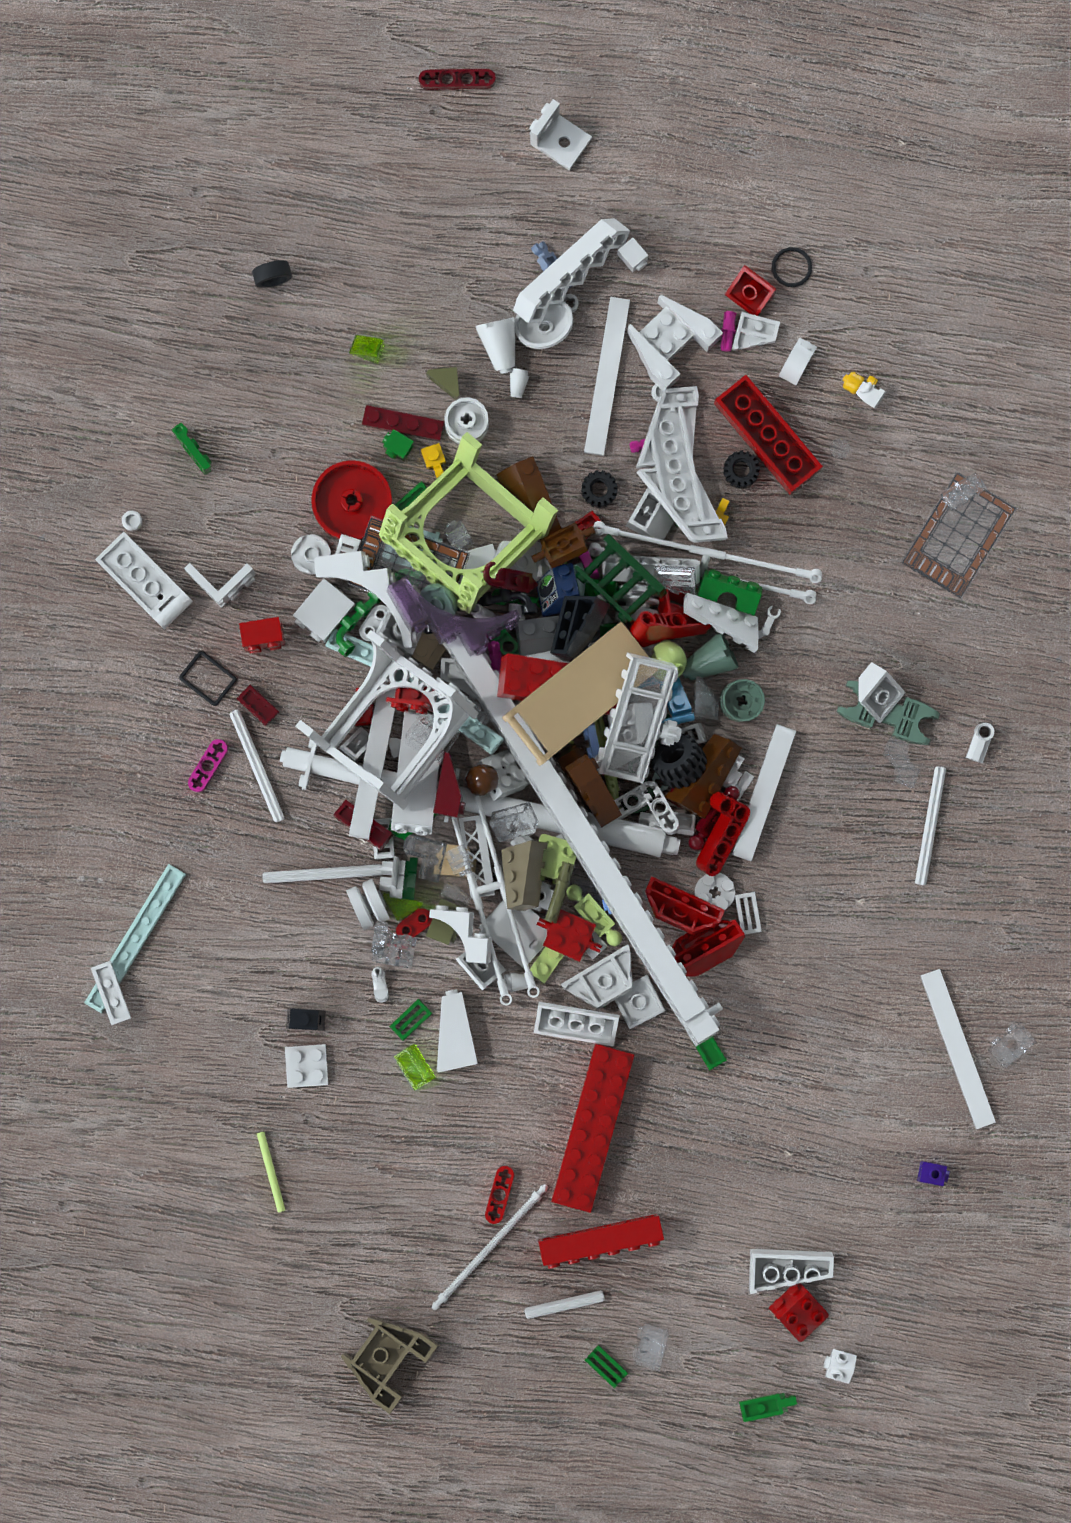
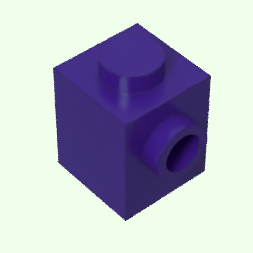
M920 1161L917 1181L944 1186V1182H948L949 1171L947 1166Z

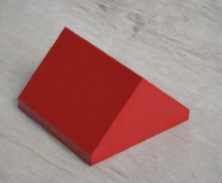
M744 265L728 288L725 296L749 314L759 316L775 295L776 288Z

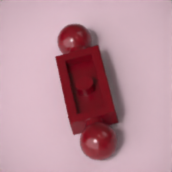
M728 786L724 790V794L736 800L740 796L739 789L735 786ZM712 807L706 818H701L695 829L699 833L691 836L688 841L689 847L694 851H699L703 848L704 839H708L721 815L720 812Z

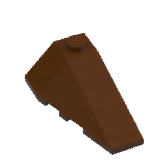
M533 456L517 462L496 474L499 483L533 513L537 503L542 498L552 505ZM557 515L548 535L562 529Z

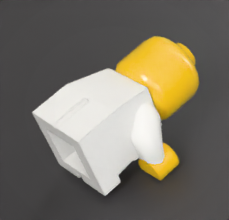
M851 372L849 375L846 374L842 380L844 381L843 388L851 394H857L865 403L875 409L886 394L885 390L881 388L879 390L876 389L875 385L878 383V380L873 376H869L867 379L868 383L864 382V377L856 372Z

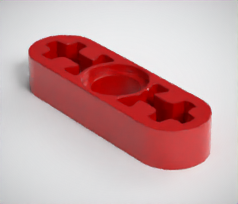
M501 1166L496 1171L485 1211V1218L491 1224H497L503 1219L514 1178V1172L509 1166ZM504 1169H507L508 1174L511 1175L510 1178L505 1180V1184H509L508 1188L502 1185L496 1186L497 1181L501 1183L502 1176L499 1175V1172H503ZM496 1189H503L506 1196L503 1200L498 1201L494 1198L493 1194ZM491 1201L496 1204H503V1208L498 1206L497 1213L500 1214V1217H496L495 1220H491V1216L488 1215L489 1211L492 1212L494 1209V1205H490Z

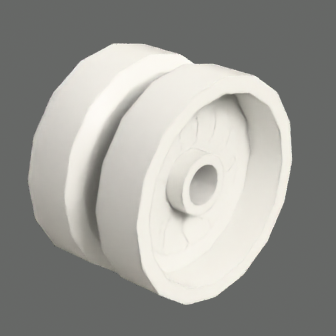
M469 397L459 398L451 403L445 414V427L450 439L460 444L461 438L466 432L479 442L486 436L489 421L488 412L483 404ZM464 420H469L467 425L464 424Z
M373 879L362 884L365 896H362L359 888L356 886L346 890L364 931L374 927L372 913H374L377 921L380 923L390 919L385 908L387 907L380 890H377Z

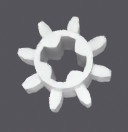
M668 720L664 721V724L661 723L659 737L662 739L661 744L670 746V744L674 745V742L677 743L680 740L681 728L676 727V721Z

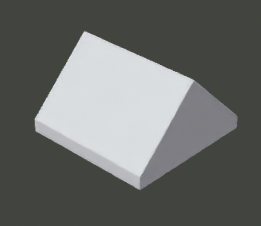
M464 952L456 959L482 991L497 979L492 958L491 962L486 964L466 962V952ZM498 961L501 974H503L506 969Z

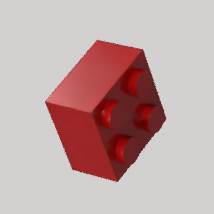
M279 617L239 623L242 646L250 654L261 653V649L269 648L270 651L282 649L281 646L286 645L282 621Z

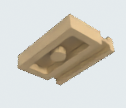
M422 632L411 656L431 670L435 668L446 651L438 638V632L433 634H424Z

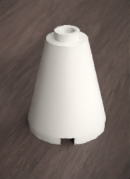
M512 317L477 325L476 330L495 370H500V374L512 372V367H515V318Z

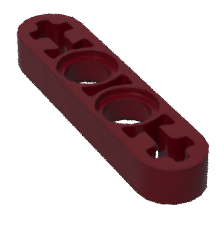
M490 69L423 70L418 78L419 85L426 90L489 89L496 82L495 73ZM475 74H478V78H485V75H489V78L492 79L489 80V83H485L483 79H478L479 84H476ZM427 75L430 76V79H436V75H439V84H436V80H430L429 84H426L422 79H425ZM444 75H451L453 81L450 84H444L442 77ZM464 75H471L473 81L470 84L463 83L461 79Z

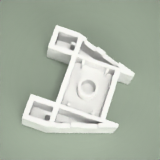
M660 295L657 303L663 310L640 332L630 324L627 333L633 345H635L650 379L664 391L671 388L680 377V373L669 361L692 339L708 352L722 338L723 332L710 319Z

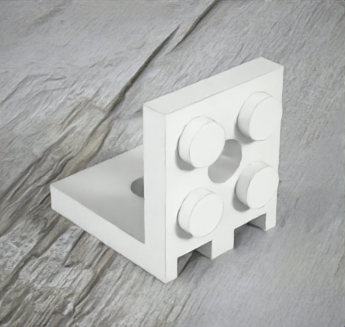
M553 99L550 104L546 103L541 110L542 116L539 120L535 119L529 128L531 130L530 145L570 171L591 141L592 136L559 115L560 103ZM562 138H567L570 141V145L565 148L561 147L559 141Z
M190 563L184 568L188 575L221 608L229 600L234 601L241 594L239 591L244 586H250L254 582V576L256 575L254 570L246 564L217 591Z

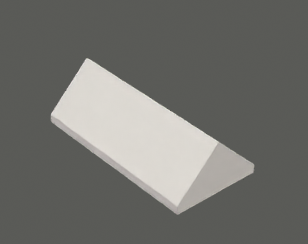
M539 1002L534 1033L614 1047L619 1015Z

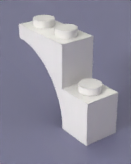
M436 905V908L430 909L429 918H435L447 923L458 933L465 947L466 962L485 964L491 962L492 938L486 937L485 933H474L473 936L474 912L468 911L467 907H456V910H448L449 906Z

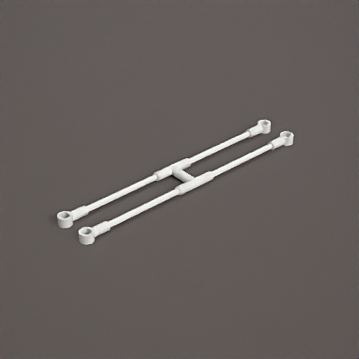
M597 521L593 525L596 532L595 535H620L702 555L700 577L703 576L704 570L708 569L710 557L793 573L796 576L809 578L813 583H819L822 579V571L819 569L811 571L800 568L794 569L726 554V552L696 545L689 546L621 531L619 528L605 526L601 521ZM591 543L588 552L590 556L597 557L605 548L601 547L598 543ZM758 583L764 590L800 598L807 604H813L816 601V592L813 590H807L806 592L794 589L788 590Z
M473 794L495 865L496 882L482 886L477 885L457 818L451 817L468 874L466 876L475 908L478 910L486 937L491 938L480 894L500 889L503 902L506 903L507 907L504 873L498 861L481 798L479 795ZM507 909L525 970L524 975L528 986L527 993L530 997L535 998L539 995L540 991L535 984L532 971L529 969L513 910ZM492 943L491 958L498 979L497 984L501 995L500 1002L507 1006L511 1004L512 997L508 993L505 979L502 978ZM531 988L537 989L536 995L530 994ZM503 996H509L510 1002L504 1003L502 1001Z

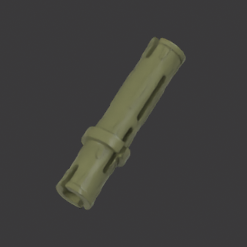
M562 862L559 876L555 879L556 885L544 920L557 923L567 888L571 885L570 879L575 867L574 864Z

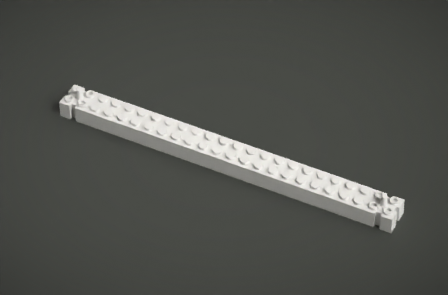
M459 616L438 627V638L449 652L455 665L499 735L504 739V743L680 1023L684 1026L694 1045L697 1047L716 1035L720 1024L714 1015L723 1010L721 1004L717 1003L709 1008L705 999L698 997L696 992L698 989L692 980L688 981L685 973H687L681 962L677 963L674 959L676 955L670 945L666 946L664 934L659 927L655 928L652 924V921H654L652 915L648 910L644 911L642 908L643 902L637 892L635 894L632 892L630 880L626 875L622 876L620 873L621 867L615 858L611 859L609 855L610 849L606 842L599 840V832L593 823L590 825L587 821V812L583 806L579 808L577 805L575 793L572 789H567L565 777L561 772L557 773L555 770L556 764L551 757L539 766L535 756L508 722L502 719V716L516 705H514L512 699L497 697L500 674L497 670H492L491 660L486 653L482 654L481 645L476 638L484 633L483 627L480 625L469 631L468 623L465 619L461 620ZM518 713L514 715L515 719L544 755L545 747L538 738H535L534 733Z

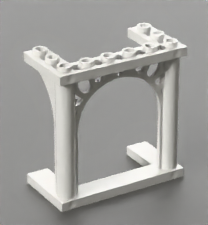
M370 630L366 637L373 645V661L366 679L322 736L301 720L295 727L321 749L404 810L408 805L405 801L408 794L467 718L470 716L475 719L479 712L473 708L475 704L464 693L459 691L458 687L451 682L447 685L439 677L436 679L432 678L433 674L425 667L420 669L417 667L419 664L411 657L408 659L404 658L405 654L381 632L376 634ZM403 670L404 677L402 681L396 682L395 675L397 671ZM409 675L413 679V682H408ZM388 679H390L391 683L389 685H385L387 682H389ZM395 688H412L422 692L429 699L434 712L433 728L424 746L390 788L336 748L372 702L380 695ZM436 697H438L439 699H441V701L436 702V701H435ZM443 705H450L449 712L439 713V709ZM441 719H446V721L443 720L441 725L439 724Z

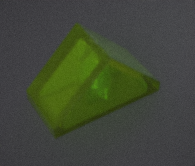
M355 335L349 354L378 364L385 347L384 340Z
M383 893L385 902L398 922L422 908L424 904L416 900L392 898L390 894Z

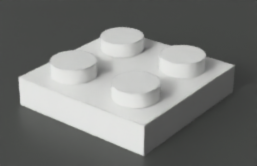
M326 1044L285 1047L287 1088L328 1085Z

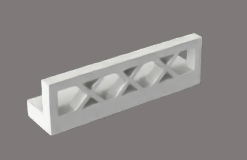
M480 815L459 818L460 831L468 859L469 855L473 857L469 863L471 865L474 859L482 864L481 872L478 875L474 873L476 881L479 879L484 884L492 883L493 878L487 839ZM475 820L476 830L471 835L465 831L463 822ZM465 834L470 837L467 842ZM471 839L479 844V850L475 855L467 849ZM495 891L483 893L480 896H495Z

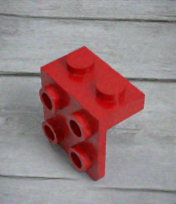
M396 688L395 698L386 697V702L391 704L392 708H396L397 711L408 712V709L416 711L415 713L425 715L428 714V711L433 712L429 699L416 689Z
M801 1283L790 1286L768 1308L799 1342L804 1341L829 1316L828 1312Z

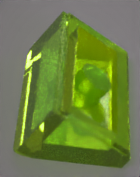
M415 1044L393 1056L414 1091L435 1079L433 1072Z

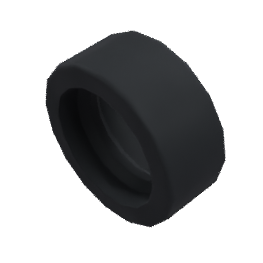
M285 260L267 262L252 270L255 286L258 288L277 286L292 278L289 262Z

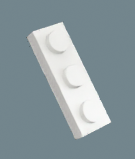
M111 961L92 967L91 971L111 1025L131 1019Z

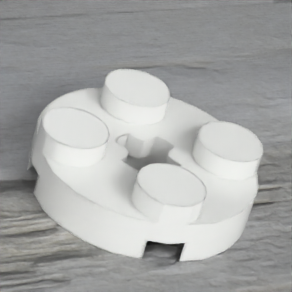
M722 873L716 876L705 874L698 880L694 894L696 897L726 910L734 901L735 888L728 876ZM714 887H718V891L721 892L720 896L717 895L716 898H712V894L709 893V890L714 889Z

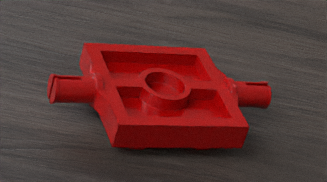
M562 909L560 910L557 923L539 918L538 921L540 922H537L536 925L547 929V937L543 946L580 962L588 948L600 953L598 948H602L603 945L592 941V933L596 924Z

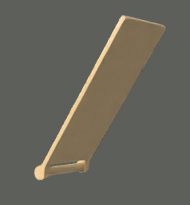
M622 622L618 623L502 716V719L510 724L535 756L539 766L544 764L618 703L619 699L616 697V690L622 689L625 679L622 678L621 674L623 669L628 670L630 659L626 657L627 652L649 657ZM640 664L633 687H638L658 668ZM517 713L520 715L548 752L543 755L515 719L514 715Z

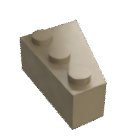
M530 840L501 850L507 909L526 911L539 907L542 886L540 874L541 868H544L545 865L542 859L544 849H547V843Z

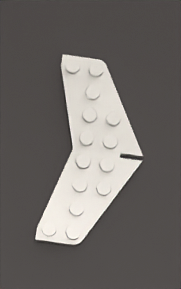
M697 386L668 388L659 397L636 469L653 467V469H641L636 473L691 542L726 540L728 538L726 528L722 519L718 518L695 472L693 462L696 407L699 400Z

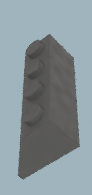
M559 616L517 621L515 630L519 655L527 656L551 651ZM600 626L591 643L600 639Z

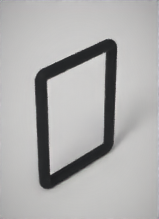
M199 651L179 676V679L213 706L219 704L237 681L235 675L204 651ZM201 655L233 679L215 702L183 678Z

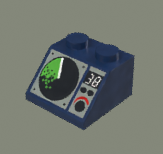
M572 563L551 568L537 581L538 586L536 588L543 617L559 614L564 596H580Z

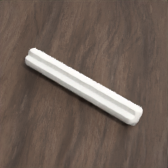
M600 1290L525 1308V1315L527 1319L603 1302L605 1298L603 1291Z

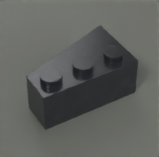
M564 596L550 654L564 662L574 660L589 647L610 605L597 596Z

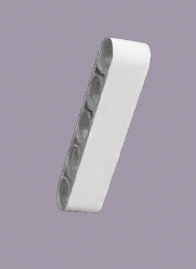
M610 555L602 563L603 578L619 563V558L616 555ZM633 556L660 583L695 585L700 582V561L696 559ZM630 568L624 569L612 581L627 582L633 577L632 574L634 572Z

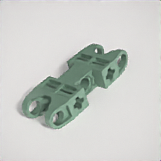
M847 681L846 687L852 689L858 696V704L855 707H848V709L839 706L836 712L852 723L871 729L876 719L869 712L867 713L866 708L859 702V682ZM906 697L902 706L896 704L882 723L894 727L891 737L912 744L930 745L931 739L924 737L918 725L921 719L933 718L938 720L940 713L922 702Z

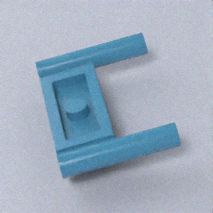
M650 677L640 684L638 688L659 684L661 689L664 681ZM678 677L672 686V698L667 703L672 718H667L664 721L672 720L676 721L677 724L694 721L695 717Z

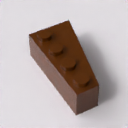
M714 734L702 749L707 759L706 769L702 771V776L698 777L696 782L690 783L687 787L682 786L680 789L675 788L672 792H668L665 798L687 812L705 819L711 809V796L721 790L742 747L730 739Z

